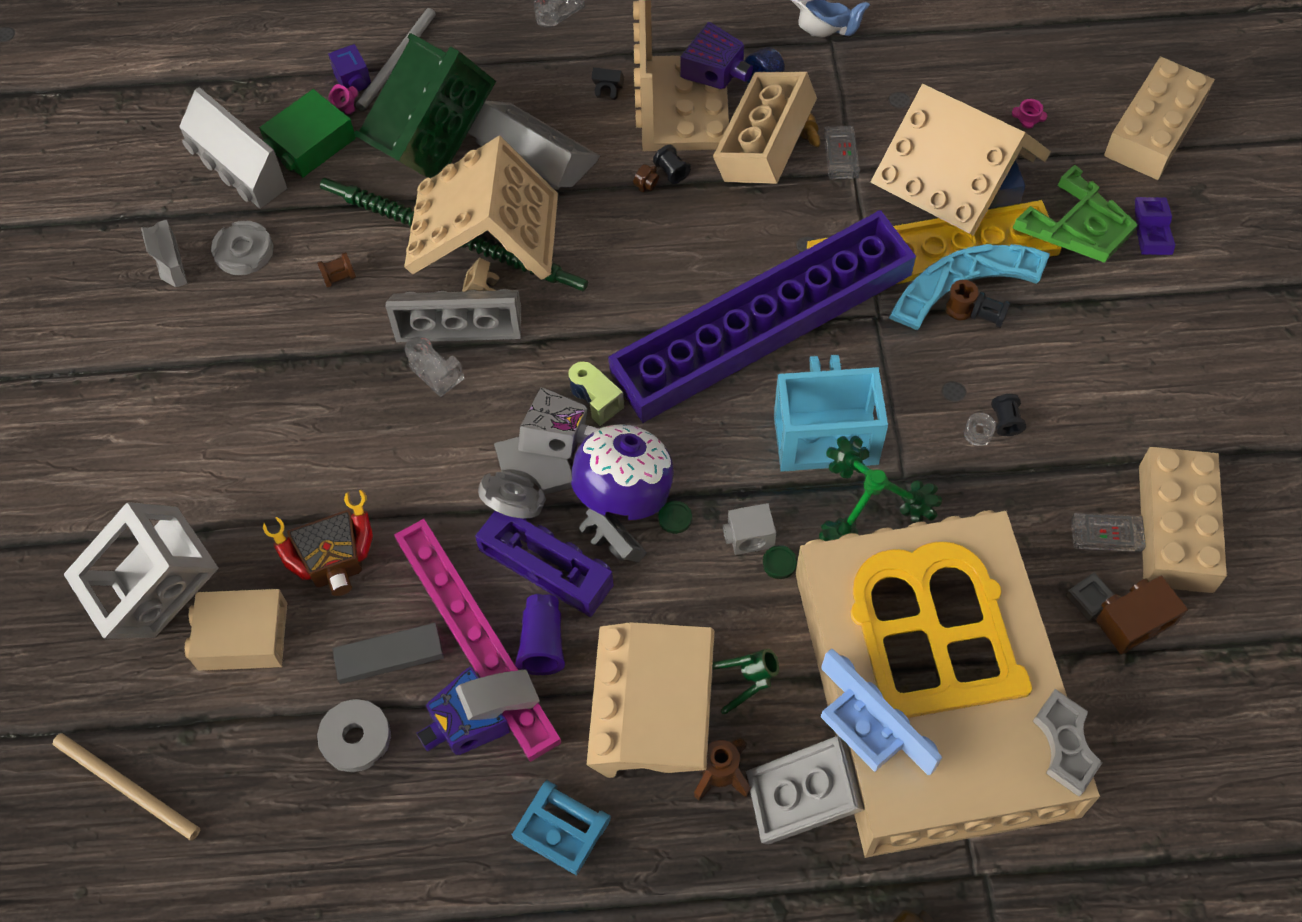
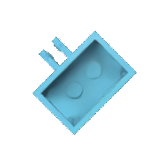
M831 355L829 360L830 371H820L821 365L818 356H811L809 360L810 372L778 374L774 422L781 471L829 468V464L834 460L826 456L827 449L829 447L838 449L837 439L845 436L849 441L852 436H859L863 441L862 447H866L869 450V457L863 460L865 466L879 465L888 428L879 367L841 370L839 355ZM874 406H876L878 420H874L873 417Z

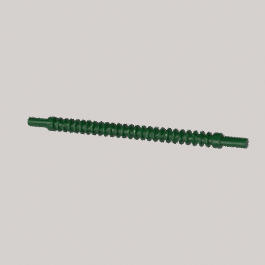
M323 178L320 182L321 189L343 197L347 203L357 204L358 207H365L366 210L372 209L373 213L379 212L381 216L386 215L388 219L394 217L396 222L401 221L403 225L409 224L410 227L412 226L414 211H412L411 207L405 208L403 204L398 205L396 201L390 203L388 198L383 200L382 196L376 197L374 193L368 194L367 190H361L360 187L355 185L345 186L327 178ZM477 236L461 246L462 248L469 247L470 251L476 249L478 254L484 252L485 257L491 255L493 260L499 258L500 263L506 261L508 266L514 264L516 269L522 267L523 272L528 271L512 252H508L502 247L501 242L495 244L493 239L487 241L485 236L481 238ZM552 263L551 275L545 278L548 282L556 283L558 281L583 292L588 286V280L563 271L561 266Z

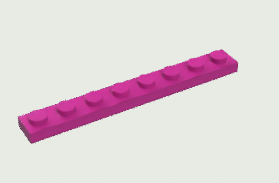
M425 519L394 534L397 543L478 677L518 671ZM539 703L530 709L506 710L502 713L530 762L561 744L559 735Z

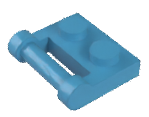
M546 780L512 833V837L514 840L577 876L599 837L607 828L611 816L603 811L595 812L558 791L557 785ZM551 803L590 825V827L584 833L545 811L544 808L547 804Z

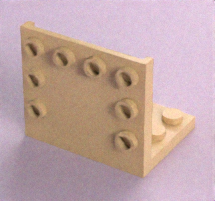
M651 0L633 1L634 20H639V23H633L634 42L640 41V44L634 45V64H640V68H634V87H640V89H635V108L641 107V110H636V128H642L643 151H658L663 146L670 144L677 151L716 150L729 125L727 86L724 89H718L681 78L680 56H652Z
M922 83L871 183L974 236L1017 156L1032 163L1036 158L1046 162L1051 151L1026 132Z
M500 135L477 150H470L455 164H448L439 174L431 179L426 178L420 183L417 189L418 194L404 265L410 273L415 274L488 230L502 243L508 252H512L523 263L527 270L532 271L541 280L551 275L558 193Z

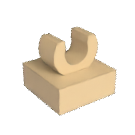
M480 257L467 271L462 292L469 290L496 291L487 285L489 283L494 286L499 280L498 275L488 272L490 262Z

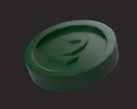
M670 501L659 510V524L668 533H682L691 525V510L683 502Z
M778 545L769 548L765 552L763 568L770 577L785 579L790 577L796 570L797 558L790 548Z

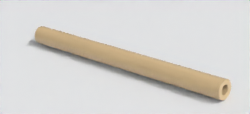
M63 733L58 734L54 738L53 746L190 841L194 840L200 833V828Z

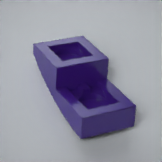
M1136 197L1135 219L1138 224L1136 228L1141 254L1173 255L1176 245L1170 229L1172 214L1167 198Z

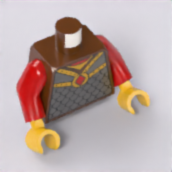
M361 489L359 492L362 500L359 505H355L350 501L349 492L345 494L344 501L349 508L353 509L354 513L352 515L348 509L288 530L287 534L289 537H285L283 534L284 523L281 519L275 517L281 526L279 532L275 534L269 533L265 523L263 524L264 533L274 538V547L284 566L302 580L312 579L316 587L329 584L333 596H342L352 590L349 577L362 571L361 561L367 558L373 540L369 515L363 509V505L367 501V495Z

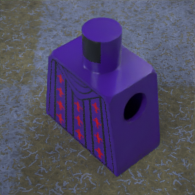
M710 22L704 26L680 56L681 78L718 89H724L733 77L747 82L753 72V65L744 62V44Z

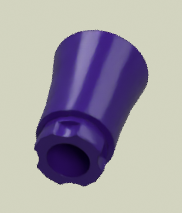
M534 594L527 597L526 608L523 611L520 646L515 665L519 670H527L528 674L551 675L560 672L565 667L559 599L550 594Z

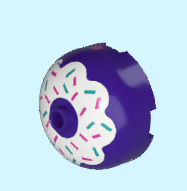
M609 425L592 432L578 447L572 467L571 485L581 502L601 515L605 516L607 511L619 515H628V520L643 519L657 513L667 502L674 476L673 462L664 444L650 432L631 425Z

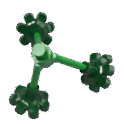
M845 436L837 439L838 449L834 447L827 449L826 456L834 460L829 464V470L835 474L840 473V476L843 478H851L854 470L858 473H863L866 477L864 480L865 492L849 517L838 518L835 522L827 520L821 525L823 530L819 534L820 539L830 541L839 539L846 534H858L859 532L855 528V521L870 497L880 494L884 489L901 496L906 503L900 507V512L905 517L911 515L913 523L923 522V516L929 521L937 517V512L933 507H939L942 504V497L934 495L938 491L937 485L928 483L924 486L922 481H913L911 483V490L906 491L887 480L884 471L872 470L865 466L863 460L869 457V450L866 447H862L863 441L859 436H852L850 441Z

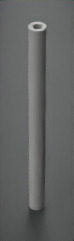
M427 8L409 33L420 37L436 16L435 11ZM409 33L355 103V106L360 111L367 109L387 82L409 42L407 38Z

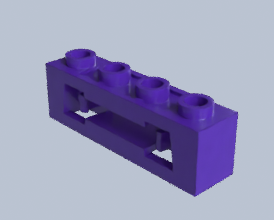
M494 511L475 535L479 551L590 618L614 586L612 571L605 562L597 558L594 560L588 558L573 543L561 542L554 538L553 533L546 527L541 525L536 527L527 522L526 518L511 517ZM520 540L527 543L528 549L567 571L569 573L567 576L569 582L562 578V572L523 550Z

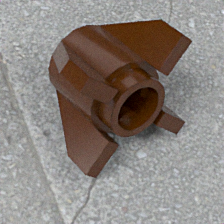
M740 738L732 742L717 740L708 744L707 770H702L703 777L694 791V797L700 801L710 790L711 785L726 787L732 784V787L745 797L751 793L750 785L739 770L740 754L747 744L743 739Z

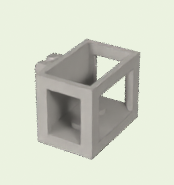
M127 502L68 568L64 576L104 639L155 638L219 568L178 507ZM149 519L160 521L153 527ZM128 526L139 542L134 550L115 571L89 570ZM90 585L112 586L121 599V602L109 615Z

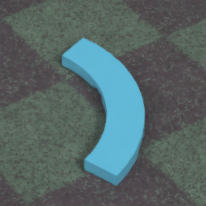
M985 244L956 251L933 263L915 278L895 304L889 319L918 330L931 307L948 293L952 284L958 280L973 281L987 277H1012L1037 284L1041 279L1050 253L1015 244L1010 246Z

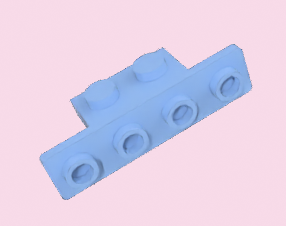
M830 649L825 654L821 668L845 693L822 711L821 718L874 772L902 749L930 776L942 759L936 745L929 738L921 736L910 725L907 716L899 709H894L883 698L882 693L873 683L866 682L856 672L854 665L847 657L840 656L834 649Z

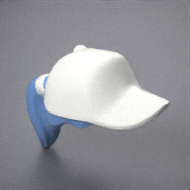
M791 0L800 9L798 20L800 28L813 37H827L833 33L845 36L853 35L860 26L864 11L870 6L868 2H862L850 10L841 3H830L825 0Z

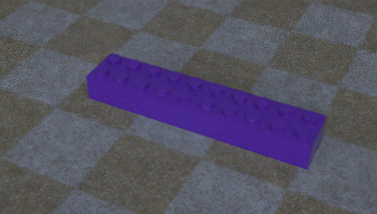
M879 210L608 356L610 374L641 422L644 423L912 275L916 255L883 212Z

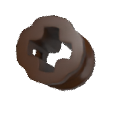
M347 252L342 253V257L329 262H317L327 288L332 287V283L348 277L351 279L356 278Z
M958 280L952 284L950 288L951 298L946 303V312L950 317L956 320L970 318L974 308L973 303L977 300L979 294L976 284L969 280Z

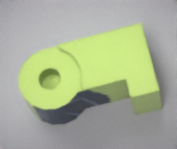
M583 361L572 365L568 373L571 392L575 397L585 399L590 404L592 419L601 426L624 408L623 392L591 363Z

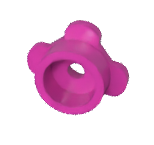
M336 84L329 93V102L345 114L351 115L355 111L354 101L358 96V90L353 86L346 88Z
M1026 99L1021 102L1020 107H1015L1012 110V116L1018 118L1022 126L1027 129L1033 128L1034 124L1044 122L1047 119V113L1043 111V105L1035 99Z

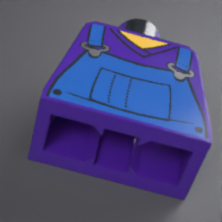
M471 666L427 703L426 707L434 722L416 733L427 752L442 742L447 741L454 754L461 755L510 732L503 714L492 719L468 720L456 687L459 684L478 679Z

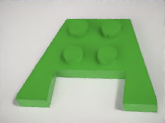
M1074 165L1061 177L1057 186L1081 201L1059 222H1055L1030 206L1016 219L1013 229L1105 263L1134 233L1138 224L1113 200L1107 202L1098 193L1100 187L1093 181L1089 183L1081 177L1083 171Z

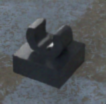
M593 67L591 79L596 85L595 95L597 98H601V92L604 88L611 89L610 98L612 100L617 98V88H623L625 77L622 71Z

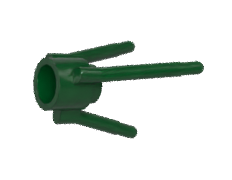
M767 648L746 656L713 662L712 670L741 665L743 676L748 681L752 680L755 682L753 686L721 709L722 714H727L732 709H735L758 691L771 687L770 678L777 676L779 673V662L771 649Z

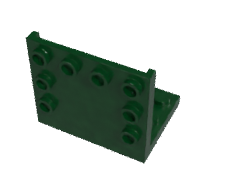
M409 33L407 37L409 39L408 44L359 131L356 130L354 136L426 178L431 179L439 174L445 166L451 164L493 89L496 80L450 46L446 53Z

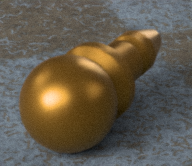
M809 114L800 136L803 139H807L811 145L819 147L820 136L817 133L819 128L813 114Z

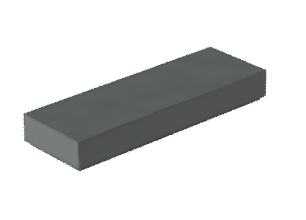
M436 622L332 648L337 679L340 684L444 659Z

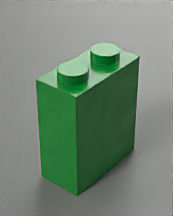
M314 89L259 127L263 141L274 150L275 155L280 158L285 168L289 171L294 170L302 178L356 139L351 119Z

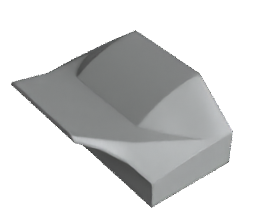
M168 221L157 222L152 227H142L141 231L146 251L156 260L161 280L174 287L188 284L176 237Z

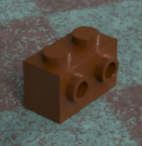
M1162 575L1150 582L1145 578L1133 585L1129 590L1130 593L1121 597L1119 594H1116L1102 603L1101 607L1103 609L1096 622L1121 655L1178 624L1188 611L1187 607Z

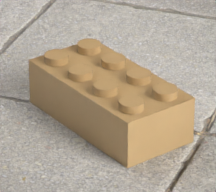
M1160 56L1112 132L1104 157L1159 180L1204 105L1215 79Z
M807 72L754 73L713 155L724 182L778 183L817 99Z
M1149 447L1139 465L1143 579L1147 578L1150 582L1162 575L1172 589L1214 593L1227 577L1219 453Z

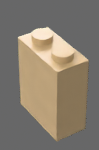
M280 589L197 592L194 605H191L189 608L188 617L192 627L191 635L185 641L186 658L191 661L198 671L282 667L287 601Z

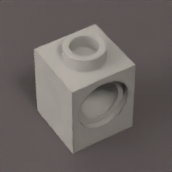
M769 503L728 510V523L723 524V532L726 544L732 543L735 555L766 550L775 546L776 530Z

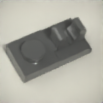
M588 507L589 510L586 512L588 517L580 525L579 529L581 532L588 534L594 527H598L595 537L590 542L594 545L602 546L608 540L611 544L609 550L619 560L624 561L626 559L639 563L647 552L620 521L610 512L606 511L604 516Z

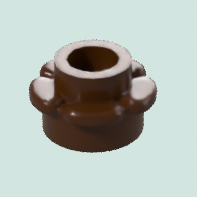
M643 164L639 168L633 180V184L639 188V191L644 192L646 189L649 191L654 189L659 180V175L656 174L657 167Z

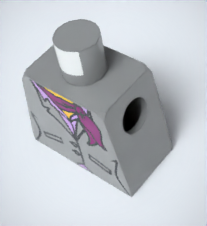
M541 387L520 426L518 450L569 459L572 457L578 443L581 444L588 435L599 428L585 425L587 416L585 405Z

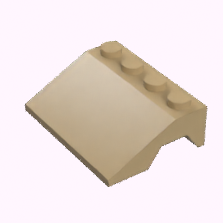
M633 622L600 626L586 765L607 778L615 777L617 770L640 768L663 773L707 770L714 629L711 627Z

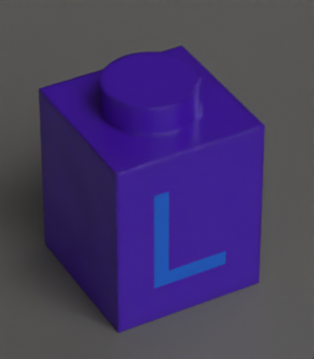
M355 44L328 53L333 73L340 85L346 88L353 86L358 91L366 89L370 85L371 80L367 65Z

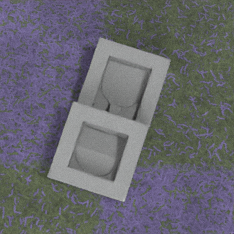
M527 670L489 675L459 684L456 687L468 720L497 718L506 710L530 709L540 701Z

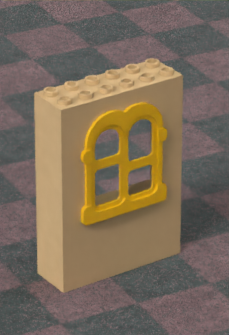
M987 510L966 518L951 516L937 523L916 522L907 528L895 530L892 528H881L872 534L860 536L851 533L830 541L815 539L800 546L795 575L827 706L845 693L821 668L825 654L830 649H834L840 656L847 657L854 665L856 672L866 682L873 683L880 690L883 698L894 709L902 711L909 719L910 725L921 736L929 738L936 745L939 754L942 756L938 767L930 776L902 749L874 772L848 745L864 811L854 815L865 858L1078 819L1085 815L1100 797L1094 777L1079 797L1046 774L1051 761V749L1044 732L1033 720L1055 689L1066 697L1067 694L1007 511L995 513L992 510ZM957 568L970 577L983 614L981 622L945 628L940 624L929 583L932 575L937 570ZM887 577H897L905 580L912 586L916 594L920 613L912 617L880 621L876 617L872 603L871 592L874 585ZM923 631L928 636L940 678V685L936 688L900 693L895 688L883 639L891 635ZM975 638H988L992 643L1000 674L997 677L959 682L953 671L947 645L952 642Z

